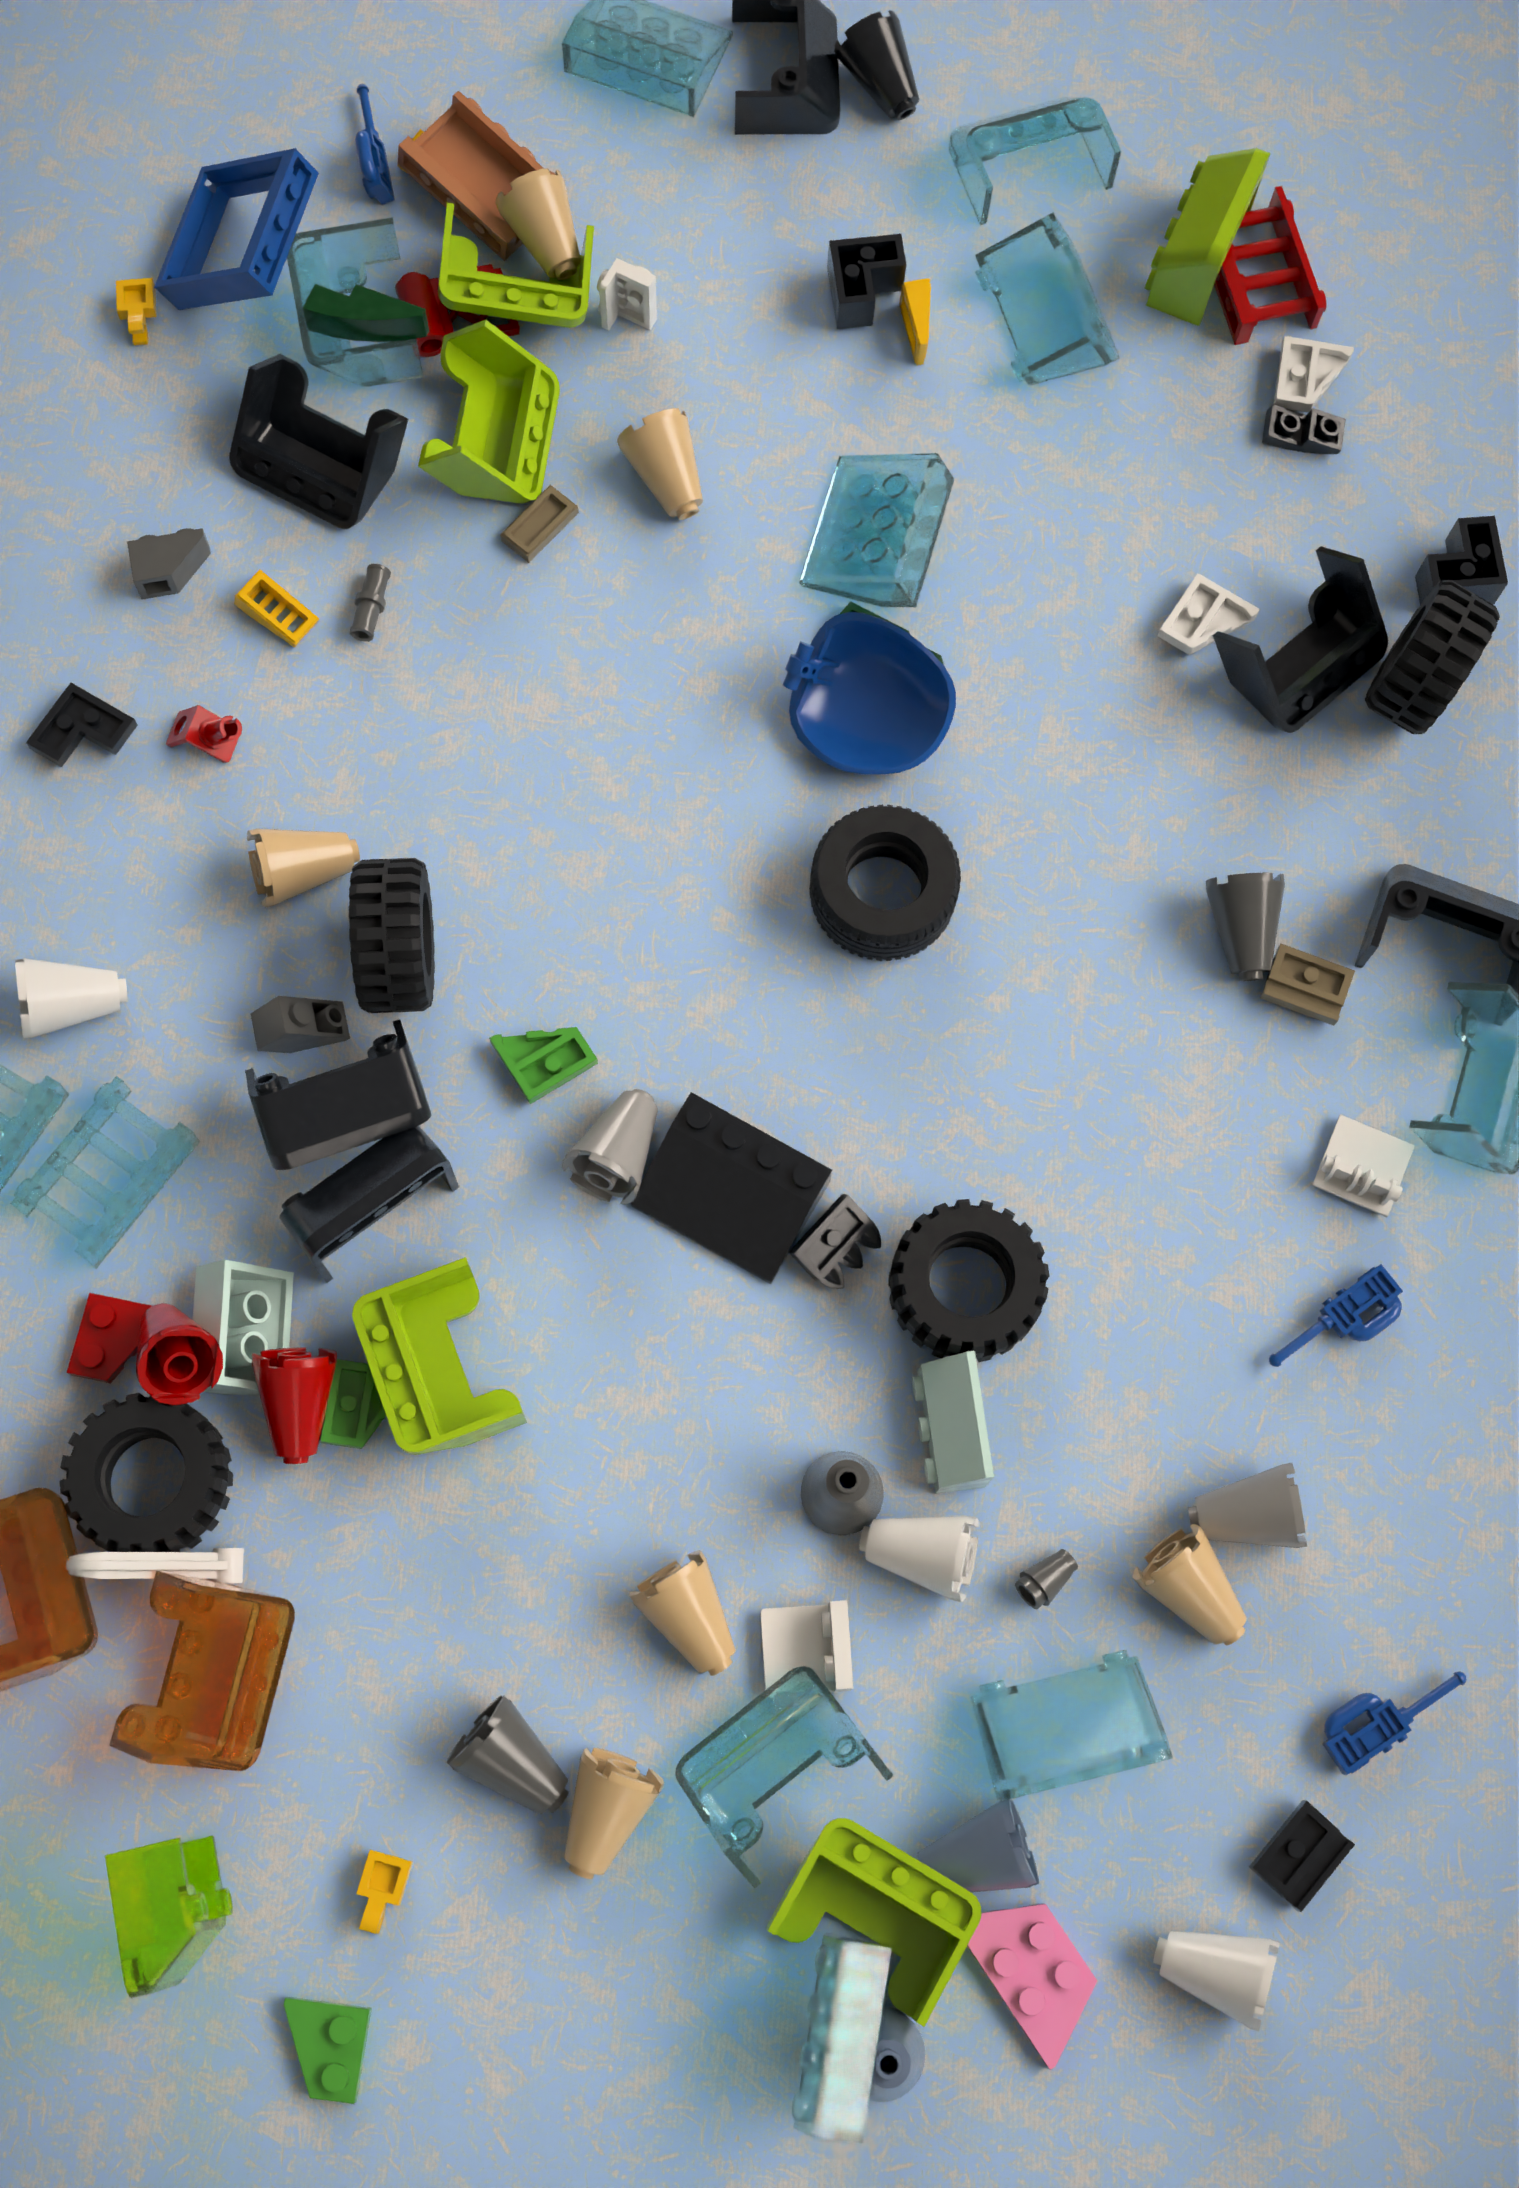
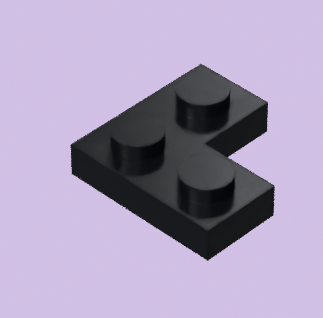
M70 682L26 744L32 751L62 767L84 737L116 755L138 725L131 716Z

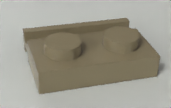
M1280 943L1260 999L1334 1026L1339 1020V1014L1344 1005L1355 970Z

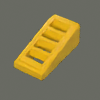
M928 278L904 282L899 301L916 365L924 364L929 341L931 284Z
M260 569L235 595L234 604L239 609L294 648L319 621L315 614ZM263 591L267 595L257 604L254 599ZM273 600H276L279 604L269 614L265 608ZM285 608L289 609L291 613L281 623L276 620ZM299 616L304 621L292 633L287 628Z

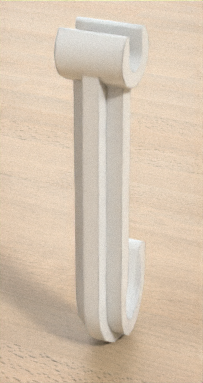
M213 1548V1552L85 1553L69 1557V1561L66 1563V1570L74 1576L96 1579H212V1583H242L244 1548Z

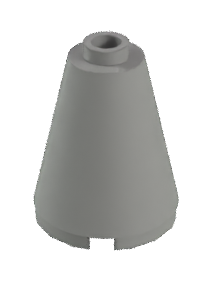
M640 1089L624 1091L572 1147L563 1160L562 1168L565 1171L569 1167L573 1173L570 1180L576 1186L603 1201L610 1202L612 1196L623 1198L620 1204H628L634 1201L639 1192L658 1113L653 1097Z
M1293 1463L1276 1466L1195 1497L1196 1506L1188 1507L1190 1524L1200 1526L1207 1539L1211 1541L1290 1548L1307 1547L1304 1535L1297 1536V1534L1306 1533L1298 1485H1295L1294 1477L1287 1478L1288 1474H1295Z

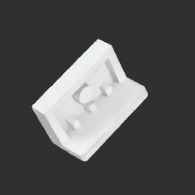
M616 258L610 269H605L601 273L597 282V290L600 295L598 311L601 313V326L609 331L619 315L651 330L657 320L656 276L644 267L633 266Z

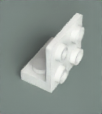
M847 1600L830 1601L828 1605L766 1608L761 1610L764 1681L767 1696L841 1692L854 1689Z

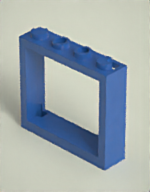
M296 148L201 167L154 288L178 310L272 296L319 172ZM206 179H208L212 183V185H204ZM269 191L240 267L200 274L229 199Z

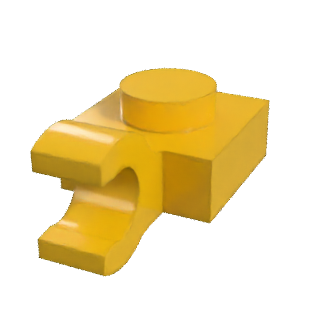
M153 278L116 280L117 313L120 320H128L129 334L132 333L133 345L148 344L146 318L157 317L156 289L154 288Z
M369 1850L356 1892L358 1895L369 1897L360 1923V1930L374 1934L380 1933L387 1903L397 1906L401 1905L413 1865L412 1861Z

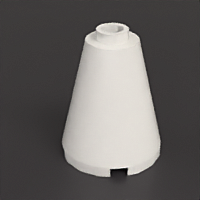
M26 958L15 959L23 1038H34L120 1011V1003L128 1002L126 978L118 979L117 971Z
M972 1516L874 1519L870 1527L864 1526L859 1548L860 1551L866 1552V1561L953 1601L963 1602L966 1594L959 1593L961 1584L970 1585L978 1547V1538L970 1536L971 1526L979 1527V1521L977 1517Z
M1170 1931L1168 1939L1159 1937L1153 1964L1161 1966L1159 1975L1249 2029L1259 2031L1262 2020L1254 2018L1253 2015L1256 2013L1263 2016L1277 1958L1268 1954V1951L1277 1954L1280 1942L1268 1938Z

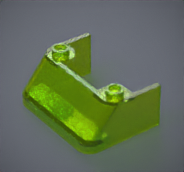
M214 1836L184 1843L181 1842L180 1837L105 1855L123 1979L130 1998L152 1994L180 1984L224 1928L226 1916L233 1914L230 1890L228 1887H222Z

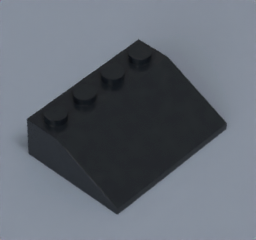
M690 1092L661 1143L640 1185L636 1198L631 1202V1206L772 1284L787 1258L788 1252L795 1244L829 1185L832 1169Z

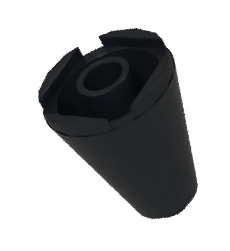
M889 11L890 16L883 17L881 12H876L849 27L844 32L847 39L842 45L837 40L834 52L839 61L889 118L897 117L898 120H903L915 112V106L919 102V95L900 20L894 11Z

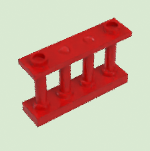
M1282 186L1275 187L1267 208L1246 212L1239 228L1272 222L1277 238L1239 246L1231 244L1214 283L1234 345L1248 343L1254 327L1260 321L1304 313L1309 329H1315L1323 312L1326 311L1327 301L1325 293L1318 288L1294 221L1292 201L1290 199L1287 200ZM1283 252L1288 267L1245 277L1244 274H1239L1236 261ZM1293 282L1298 299L1255 307L1254 304H1250L1246 293L1247 291Z

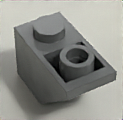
M185 528L172 534L161 536L145 535L138 540L127 541L133 582L141 600L180 593L211 554L203 528Z
M277 996L250 1014L257 1051L294 1053L350 1039L343 1001Z

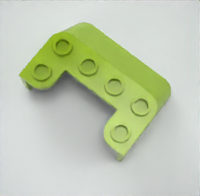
M1259 148L1210 155L1205 163L1202 161L1197 162L1190 180L1194 184L1190 185L1189 190H1184L1177 208L1182 213L1179 219L1172 217L1164 239L1169 241L1166 247L1159 245L1153 258L1152 270L1144 288L1150 291L1146 306L1200 326L1216 277L1245 213L1252 209L1271 153Z
M447 203L438 283V296L444 306L455 311L567 328L579 326L585 320L589 300L594 226L587 225L580 255L581 263L577 267V272L568 279L558 280L557 277H549V282L482 272L477 271L478 249L476 245L466 237L451 235L454 204Z
M487 320L444 335L440 353L442 368L449 377L464 387L452 447L437 438L426 441L421 449L418 467L462 496L520 504L536 500L542 492L560 393V386L555 373Z
M466 1257L367 1293L356 1301L352 1310L353 1322L394 1439L398 1446L409 1454L419 1455L468 1446L527 1423L521 1404L512 1392L505 1389H496L477 1397L472 1395L447 1325L448 1322L472 1313L480 1300L479 1289Z
M837 1818L828 1822L820 1832L797 1869L770 1918L766 1930L788 1942H803L815 1932L826 1911L901 1957L888 1982L890 2001L897 2009L910 2016L916 2023L925 2027L980 1922L982 1912L977 1897L967 1889L856 1822L847 1818Z

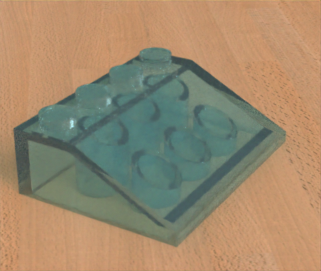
M590 0L576 14L562 42L564 72L694 117L731 41L733 31L646 0Z
M939 454L839 456L799 581L801 586L880 607H916L954 483L953 476Z
M826 1932L823 1935L822 1946L817 1950L815 1957V1970L817 1973L815 1991L810 1997L807 2007V2016L810 2022L807 2042L803 2045L800 2052V2068L802 2070L800 2087L792 2103L794 2129L812 2137L863 2143L891 1948L832 1932Z

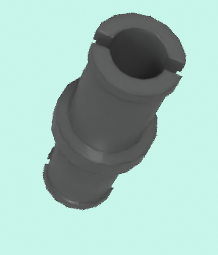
M380 564L368 565L362 591L358 592L355 598L357 609L349 633L353 638L364 642L373 640L378 616L384 611L386 605L384 594L391 571Z

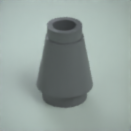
M1060 1549L1057 1553L1021 1572L1020 1579L1015 1583V1587L1022 1599L1032 1608L1039 1609L1042 1605L1049 1606L1073 1575V1572L1078 1569L1077 1562L1069 1552Z

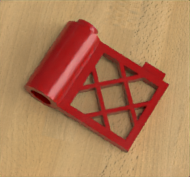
M492 264L477 266V271L503 275L501 268L493 269ZM409 272L404 274L396 283L395 290L399 300L426 310L429 326L427 336L411 339L414 353L418 356L432 357L441 353L444 335L454 332L452 323L457 316L473 324L487 319L488 315L478 316L474 313L447 308L441 303L438 296L439 277L429 279L424 274ZM507 318L508 324L494 325L508 337L519 335L520 333L518 320Z

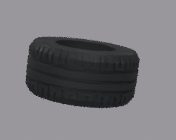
M882 804L877 805V807H874V805L868 806V808L863 807L858 812L852 811L850 815L846 814L842 817V820L836 821L834 826L828 829V832L822 836V840H820L818 848L814 853L809 894L818 924H821V929L827 932L826 935L833 939L835 944H840L842 949L849 950L851 954L856 953L861 958L864 956L870 960L876 958L877 961H882V959L891 961L892 958L900 960L901 957L907 958L911 954H918L920 950L923 951L928 945L933 944L935 939H938L941 933L944 932L956 906L961 882V869L957 852L953 849L952 842L949 841V837L946 833H943L940 826L937 827L936 823L932 820L929 821L927 816H922L917 811L912 812V809L907 807L904 809L902 806L893 807V805L887 804V806H883ZM874 857L893 858L903 862L914 871L920 881L921 892L915 901L905 907L893 910L877 909L865 904L855 896L848 885V875L853 867L866 859Z

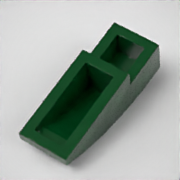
M314 284L302 308L308 330L330 337L353 341L390 342L426 337L429 332L426 310L424 308L355 284L350 296Z

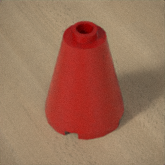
M166 1303L156 1304L144 1312L140 1321L136 1359L137 1379L142 1388L159 1403L176 1406L201 1398L199 1394L204 1392L209 1386L213 1388L219 1381L223 1370V1355L220 1346L208 1331L175 1306Z
M306 1347L261 1351V1356L255 1353L252 1354V1367L274 1455L283 1457V1463L285 1464L309 1462V1456L317 1454L337 1363V1352L335 1350L318 1348L319 1356H311V1352H307Z

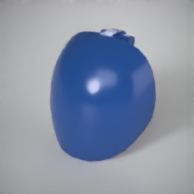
M858 612L835 615L819 629L811 644L800 641L795 655H790L785 667L787 675L783 686L792 690L789 715L797 738L817 758L845 772L882 775L900 773L918 766L938 749L950 728L954 716L956 690L945 666L931 651L908 632L872 615Z

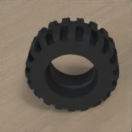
M1441 580L1415 611L1380 666L1366 693L1365 702L1368 708L1411 734L1425 733L1445 711L1450 701L1453 700L1462 684L1470 675L1474 665L1481 657L1484 648L1488 645L1500 618L1496 606L1452 580Z
M416 858L361 860L352 868L350 876L351 885L349 888L350 956L358 1005L368 1013L424 1011L432 1005L435 983L434 925L431 890L426 865Z
M961 1199L956 1201L955 1206L948 1207L946 1203L935 1206L932 1213L929 1215L923 1213L914 1221L910 1230L905 1231L895 1251L888 1279V1286L891 1289L889 1297L891 1308L897 1311L899 1315L897 1322L902 1330L908 1329L913 1335L912 1341L920 1348L923 1345L933 1350L931 1355L938 1358H943L945 1355L952 1356L967 1351H975L978 1362L991 1360L993 1355L998 1353L1001 1355L1005 1354L1028 1334L1040 1316L1042 1306L1047 1300L1049 1288L1046 1287V1281L1049 1278L1048 1264L1042 1261L1045 1252L1040 1241L1033 1242L1030 1237L1033 1230L1026 1222L1019 1226L1013 1221L1015 1213L1004 1208L1002 1213L992 1209V1202L981 1200L979 1206L970 1205L969 1199ZM971 1247L991 1256L1000 1266L1006 1280L1005 1295L999 1306L989 1314L980 1317L961 1316L945 1308L934 1296L930 1287L931 1267L941 1253L951 1248Z
M140 1393L126 1395V1401L122 1403L113 1399L103 1404L105 1412L99 1416L94 1413L87 1416L82 1421L87 1428L81 1435L74 1432L68 1442L74 1448L70 1456L63 1455L60 1468L66 1471V1479L59 1481L60 1494L68 1499L64 1508L68 1516L77 1522L76 1528L84 1537L91 1539L95 1542V1545L109 1552H180V1549L186 1546L193 1548L202 1542L200 1535L208 1529L211 1532L220 1522L215 1519L220 1508L227 1509L230 1498L226 1496L227 1486H233V1473L228 1468V1463L232 1461L229 1449L223 1445V1437L206 1417L188 1404L176 1406L163 1404L154 1400L151 1395L150 1397H144ZM150 1438L166 1440L172 1443L184 1458L185 1476L179 1493L166 1508L156 1514L139 1517L124 1512L114 1502L111 1492V1477L117 1461L128 1448L142 1440Z

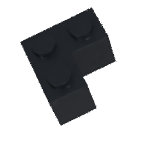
M901 234L829 241L827 270L837 329L873 326L875 294L901 291L907 266Z
M1495 516L1458 518L1445 540L1447 553L1428 554L1415 575L1420 605L1441 580H1452L1493 605L1508 584Z

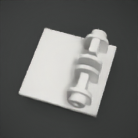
M1340 1114L1312 1186L1388 1217L1393 1202H1397L1402 1193L1403 1187L1400 1184L1415 1145Z

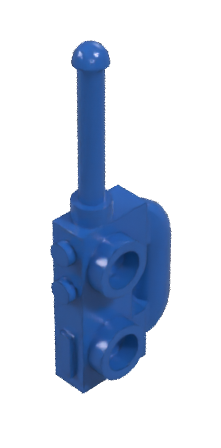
M360 84L357 87V93L360 97L366 129L357 132L355 144L360 169L364 176L362 182L367 195L371 199L376 197L384 205L395 200L384 143L379 139V134L374 127L368 97L369 89L365 84Z
M1382 1264L1376 1268L1372 1267L1357 1279L1358 1282L1346 1290L1343 1287L1336 1292L1337 1298L1332 1300L1330 1297L1322 1304L1325 1307L1319 1310L1322 1315L1318 1317V1322L1276 1354H1271L1269 1357L1270 1365L1274 1367L1281 1366V1362L1323 1330L1329 1331L1333 1328L1340 1338L1348 1334L1353 1340L1359 1342L1374 1338L1400 1316L1402 1304L1398 1295L1403 1290ZM1375 1302L1380 1308L1383 1307V1310L1362 1324L1363 1320L1359 1317L1360 1313Z
M1460 1671L1453 1673L1454 1676L1408 1708L1402 1707L1399 1710L1391 1699L1382 1701L1377 1695L1362 1693L1341 1706L1327 1718L1324 1725L1327 1740L1322 1745L1343 1775L1353 1774L1370 1762L1369 1760L1381 1751L1384 1753L1390 1751L1393 1748L1391 1744L1398 1741L1401 1743L1408 1738L1406 1734L1411 1731L1409 1724L1414 1721L1413 1717L1459 1685L1463 1686L1466 1683V1675ZM1366 1712L1370 1721L1352 1734H1349L1343 1728Z

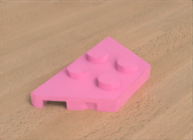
M1046 1904L981 1913L980 1922L967 1947L1047 2068L1051 2070L1056 2066L1097 1983V1979Z

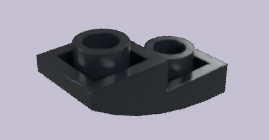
M1272 404L1266 411L1262 443L1298 452L1339 454L1342 450L1346 419L1314 408L1304 415Z

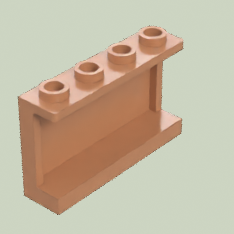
M457 91L452 96L451 107L415 141L408 136L398 145V165L445 208L447 203H453V215L501 259L506 261L523 243L499 213L495 203L497 195L501 190L504 196L513 190L510 183L516 178L544 168L536 161L530 150L526 147H520L509 137L507 130L500 123L490 120L482 112L481 107L475 100L466 98L460 91Z

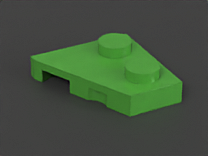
M577 1027L559 1028L553 1032H545L543 1030L528 1031L526 1035L508 1037L496 1034L489 1038L490 1043L529 1104L534 1103L598 1064L597 1057Z
M337 1359L320 1443L362 1449L384 1420L386 1413L369 1364Z
M286 1997L284 2008L309 2097L312 2099L355 2104L357 2102L372 2008Z

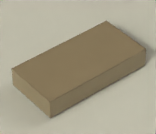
M549 485L500 534L501 541L530 563L579 513L578 506L552 485Z

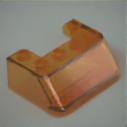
M47 1488L31 1489L0 1500V1569L18 1635V1640L0 1645V1692L60 1671L90 1653L98 1640V1629L84 1577L71 1575L66 1570V1563L69 1561V1557L78 1555L68 1515L64 1508V1501L59 1494Z
M156 1571L150 1593V1606L158 1616L179 1620L157 1706L132 1704L126 1707L116 1720L109 1746L153 1764L233 1771L246 1770L255 1763L261 1751L295 1620L294 1607L289 1600L276 1595L210 1579Z

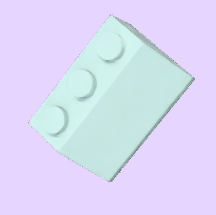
M221 1260L196 1267L193 1321L217 1340L223 1355V1370L219 1381L213 1388L209 1386L204 1392L222 1395H259L252 1367V1354L255 1353L261 1356V1351L289 1348L294 1272L230 1260Z
M967 1351L921 1364L917 1371L918 1376L912 1377L914 1399L915 1401H922L924 1417L918 1418V1428L921 1442H928L930 1458L924 1459L927 1484L934 1483L935 1494L985 1488L994 1478L975 1351Z

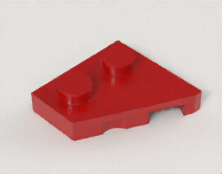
M89 1293L66 1373L71 1376L111 1384L124 1369L125 1362L137 1354L140 1321L144 1312L152 1306Z

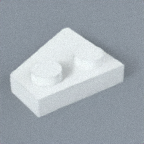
M1284 336L1281 344L1273 404L1286 409L1309 412L1349 362L1354 347Z
M1197 573L1161 627L1158 637L1186 654L1191 655L1215 642L1213 634L1217 631L1230 634L1254 621L1260 609Z

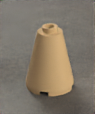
M548 168L532 171L516 178L510 183L513 190L505 196L501 190L497 195L495 203L499 213L548 277H557L558 280L572 277L577 272L581 259L564 178L559 170H556L555 175H551Z
M672 408L650 414L642 418L644 426L635 431L631 424L617 439L622 453L670 517L677 516L679 520H684L699 512L698 507L703 503L689 421L684 410L681 413L679 408Z
M252 829L247 831V841L255 840L256 850L248 851L257 893L258 895L266 893L267 896L261 902L265 908L277 905L350 873L354 863L360 862L357 842L355 839L349 840L346 832Z
M1192 1524L1190 1525L1192 1533L1186 1535L1180 1529L1155 1546L1144 1557L1149 1563L1143 1572L1136 1567L1132 1578L1142 1589L1215 1645L1220 1643L1230 1645L1244 1634L1245 1628L1243 1625L1247 1617L1204 1531L1200 1526Z
M698 1550L687 1555L690 1560L689 1563L682 1567L677 1561L670 1563L637 1586L639 1591L630 1592L629 1596L633 1604L699 1673L708 1671L713 1676L722 1672L733 1663L730 1656L736 1650L707 1559L702 1551Z
M585 1748L580 1758L564 1859L570 1863L569 1870L586 1879H593L594 1874L603 1875L660 1794L664 1785L663 1778L650 1768L646 1776L641 1774L635 1768L637 1761L601 1748H593L592 1753H590Z

